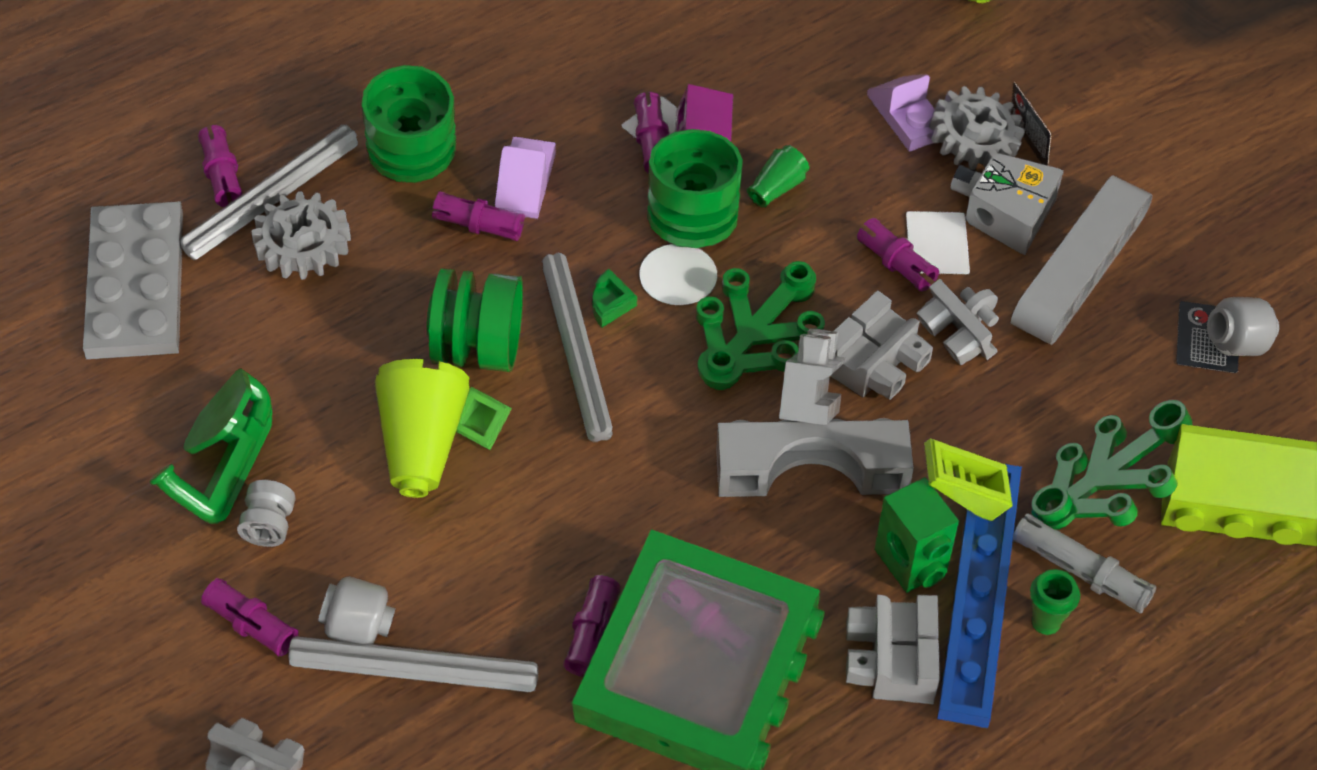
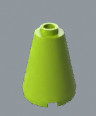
M423 359L395 360L382 365L375 379L390 483L399 489V493L403 496L421 498L427 496L428 491L435 490L439 486L469 393V376L462 369L444 362H439L438 370L423 368Z

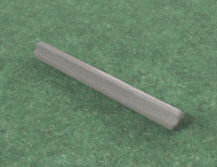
M341 125L180 239L181 248L184 253L192 260L200 258L255 219L256 216L265 212L264 206L267 203L276 204L280 201L279 196H287L355 148L358 141L354 130H351L347 125Z
M562 253L548 254L543 258V271L587 437L595 443L600 440L607 441L612 437L613 426L566 256Z
M307 637L292 638L288 651L289 663L294 667L525 692L534 691L538 680V665L530 661L358 644Z

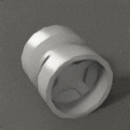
M257 480L251 483L245 497V504L248 509L240 516L237 527L238 534L244 540L258 546L274 547L283 544L289 527L286 516L290 515L293 511L296 499L295 493L288 486L272 480Z

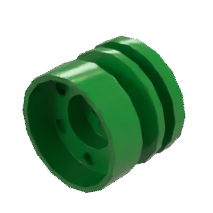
M398 66L386 69L372 78L365 88L362 98L366 151L370 163L383 176L398 182L416 183L429 180L446 170L455 156L456 149L455 106L450 85L438 73L422 66Z
M690 129L677 131L660 139L651 150L647 218L651 229L663 240L681 247L701 248L715 245L728 238L737 227L743 160L738 148L731 141L711 131Z
M440 269L427 312L426 330L429 339L431 363L439 365V362L447 363L452 347L454 366L463 367L471 347L477 349V360L480 369L511 372L516 361L521 332L523 309L522 277L490 273L482 293H478L473 271H463L458 286L455 269Z

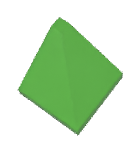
M471 387L456 432L491 450L512 408L488 394Z

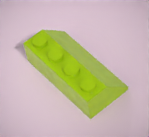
M1181 424L1177 440L1167 463L1178 484L1176 490L1171 495L1162 498L1161 525L1177 527L1183 531L1201 530L1223 533L1233 538L1252 537L1274 540L1283 545L1303 544L1317 546V442Z

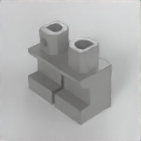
M878 290L852 314L851 318L848 317L834 330L838 332L835 356L846 358L842 366L830 376L861 397L874 390L891 400L901 390L906 379V374L896 366L902 362L913 371L920 372L930 362L933 347L917 335L920 321L914 318L907 321L890 309L892 300Z
M810 328L807 334L800 335L798 353L786 361L779 419L827 425L840 412L841 394L828 392L830 375L842 366L846 358L835 356L838 332Z
M877 594L875 607H849L846 620L847 640L873 642V651L848 649L846 683L873 686V699L934 704L939 683L938 596L917 595L916 603L891 602L887 596Z

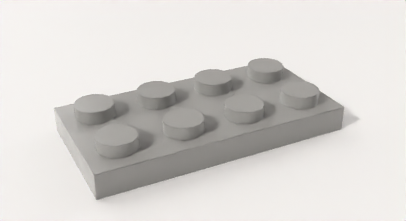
M181 202L91 207L83 350L86 359L179 353L182 246L180 239L183 235V210Z

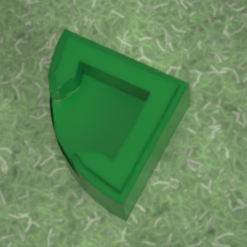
M610 269L606 270L598 278L592 296L594 317L600 327L603 328L637 306V295Z

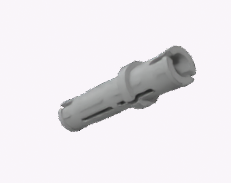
M1029 513L1021 519L1015 529L1013 541L1033 550L1064 570L1080 577L1083 581L1089 583L1091 590L1100 595L1104 592L1125 603V605L1134 609L1139 614L1144 611V608L1146 609L1156 591L1155 585L1119 566V560L1112 556L1105 558L1091 551L1079 542L1042 523V521Z

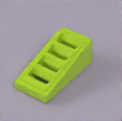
M931 438L924 443L929 485L975 515L989 521H993L1013 506L1007 465Z

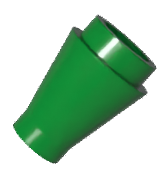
M785 145L781 149H774L753 184L747 189L748 196L758 206L762 208L767 207L773 200L805 181V173L809 170L808 161L800 151L790 145Z
M1052 569L1038 575L1033 580L1030 587L1033 613L1031 623L1033 628L1044 635L1056 633L1064 620L1079 604V587L1074 578L1067 572Z

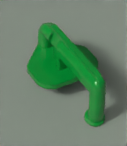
M239 368L204 407L195 420L184 443V450L191 455L220 440L228 443L204 494L181 479L173 471L175 468L173 464H169L158 471L150 479V484H156L172 500L209 524H218L224 521L229 515L272 427L271 397L265 386L245 370ZM248 400H250L253 403L247 415L245 416L242 414V412Z

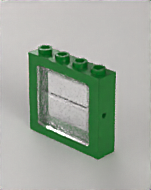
M651 529L572 701L575 722L700 770H763L771 744L764 742L771 725L777 728L780 727L789 703V699L783 697L789 681L798 683L806 663L807 654L801 652L807 637L816 639L823 622L825 611L818 609L820 590Z

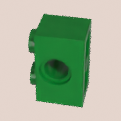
M926 477L884 497L874 550L906 593L920 586L924 588L931 587L945 577L959 520L934 487L929 485Z

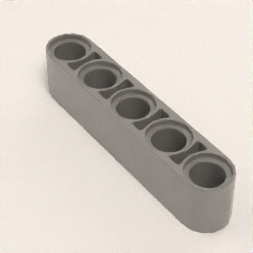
M1112 175L1025 291L1013 312L1011 324L1050 345L1054 344L1143 220L1153 195Z

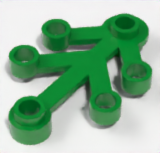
M795 261L786 266L781 272L779 287L753 316L747 296L750 283L748 273L739 268H732L724 273L722 291L729 297L737 333L727 345L720 326L723 321V303L715 297H704L699 300L696 308V319L703 326L707 350L698 359V373L707 386L716 390H725L734 386L743 373L774 369L785 372L786 361L790 358L784 359L778 355L789 354L793 357L798 353L799 348L792 341L800 340V335L808 333L809 329L805 325L812 324L817 327L815 329L824 330V317L815 311L802 313L798 317L797 322L772 324L791 301L804 302L813 296L816 274L807 263ZM735 281L740 282L742 285L734 286L730 283ZM713 310L716 313L709 315L704 313V311ZM775 343L772 347V352L745 354L752 345Z
M1167 400L1155 406L1149 415V423L1152 428L1114 456H1112L1114 447L1120 445L1127 437V430L1121 419L1116 415L1105 416L1096 423L1094 431L1097 436L1090 461L1080 444L1068 443L1062 446L1056 454L1058 465L1052 485L1041 488L1032 499L1031 513L1033 517L1056 530L1067 526L1075 518L1108 517L1113 525L1122 527L1132 523L1138 515L1137 507L1128 494L1117 493L1109 499H1088V497L1097 490L1147 488L1150 494L1156 498H1164L1171 495L1176 490L1178 483L1169 466L1159 464L1150 469H1127L1164 442L1175 444L1181 424H1193L1185 405L1178 400ZM1088 466L1086 475L1073 484L1074 476L1084 471Z

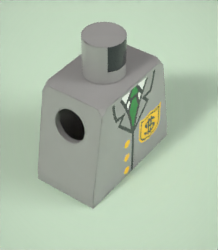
M995 154L990 159L983 173L960 165L954 174L950 189L970 197L965 218L970 225L1025 255L1057 199L1064 170L1003 154Z

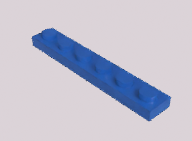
M1008 464L1005 465H1007L1013 506L993 521L983 519L966 509L937 719L984 728H988L991 719L1022 469L1020 466Z

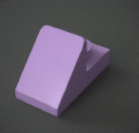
M928 74L903 76L870 88L867 92V96L909 152L934 143L931 138L935 130L930 129L929 124L935 109L926 99L930 79Z
M513 136L511 146H504L502 149L495 207L523 213L525 217L538 219L556 155L555 143Z

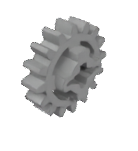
M964 86L961 88L959 95L950 90L947 92L944 100L939 99L929 124V128L935 130L931 140L935 143H943L940 150L942 155L949 153L955 155L953 164L959 165L965 160L969 162L970 169L975 171L978 164H983L986 168L990 159L995 154L1016 156L1022 143L1021 139L1025 133V129L1019 127L1022 116L1017 114L1011 115L1010 112L1013 104L1011 102L1003 105L999 103V93L996 92L991 97L985 96L983 87H979L976 94H971L969 89Z
M302 191L297 192L296 199L289 201L286 196L281 195L279 196V206L275 207L267 203L264 206L266 216L258 215L255 217L256 229L252 230V238L259 261L265 260L267 270L270 272L281 267L283 278L289 277L292 271H298L301 280L306 279L309 270H314L319 276L324 275L323 265L329 264L330 266L337 267L339 265L338 254H348L347 241L351 240L346 212L344 210L337 211L336 201L333 199L323 204L320 193H315L308 200L304 199Z

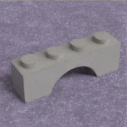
M879 418L873 421H844L842 419H832L827 425L792 420H781L779 422L737 420L731 423H718L716 455L719 497L767 496L772 483L780 474L792 467L803 464H820L839 470L851 479L861 495L891 494L911 483L914 467L908 420Z

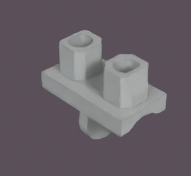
M941 279L933 283L929 287L933 298L917 312L918 318L926 330L935 336L951 323L958 329L943 343L945 349L960 366L978 354H981L986 360L995 355L997 349L990 342L993 337L992 333L980 321L983 320L989 327L998 322L999 317L993 312L998 302V297L990 289H984L975 293L970 287H967L960 294V297L966 302L964 305Z
M244 718L239 719L230 728L216 723L208 732L211 748L206 761V769L300 770L303 765L304 747L288 738L280 740L274 748L262 744L263 732L259 729L258 725Z

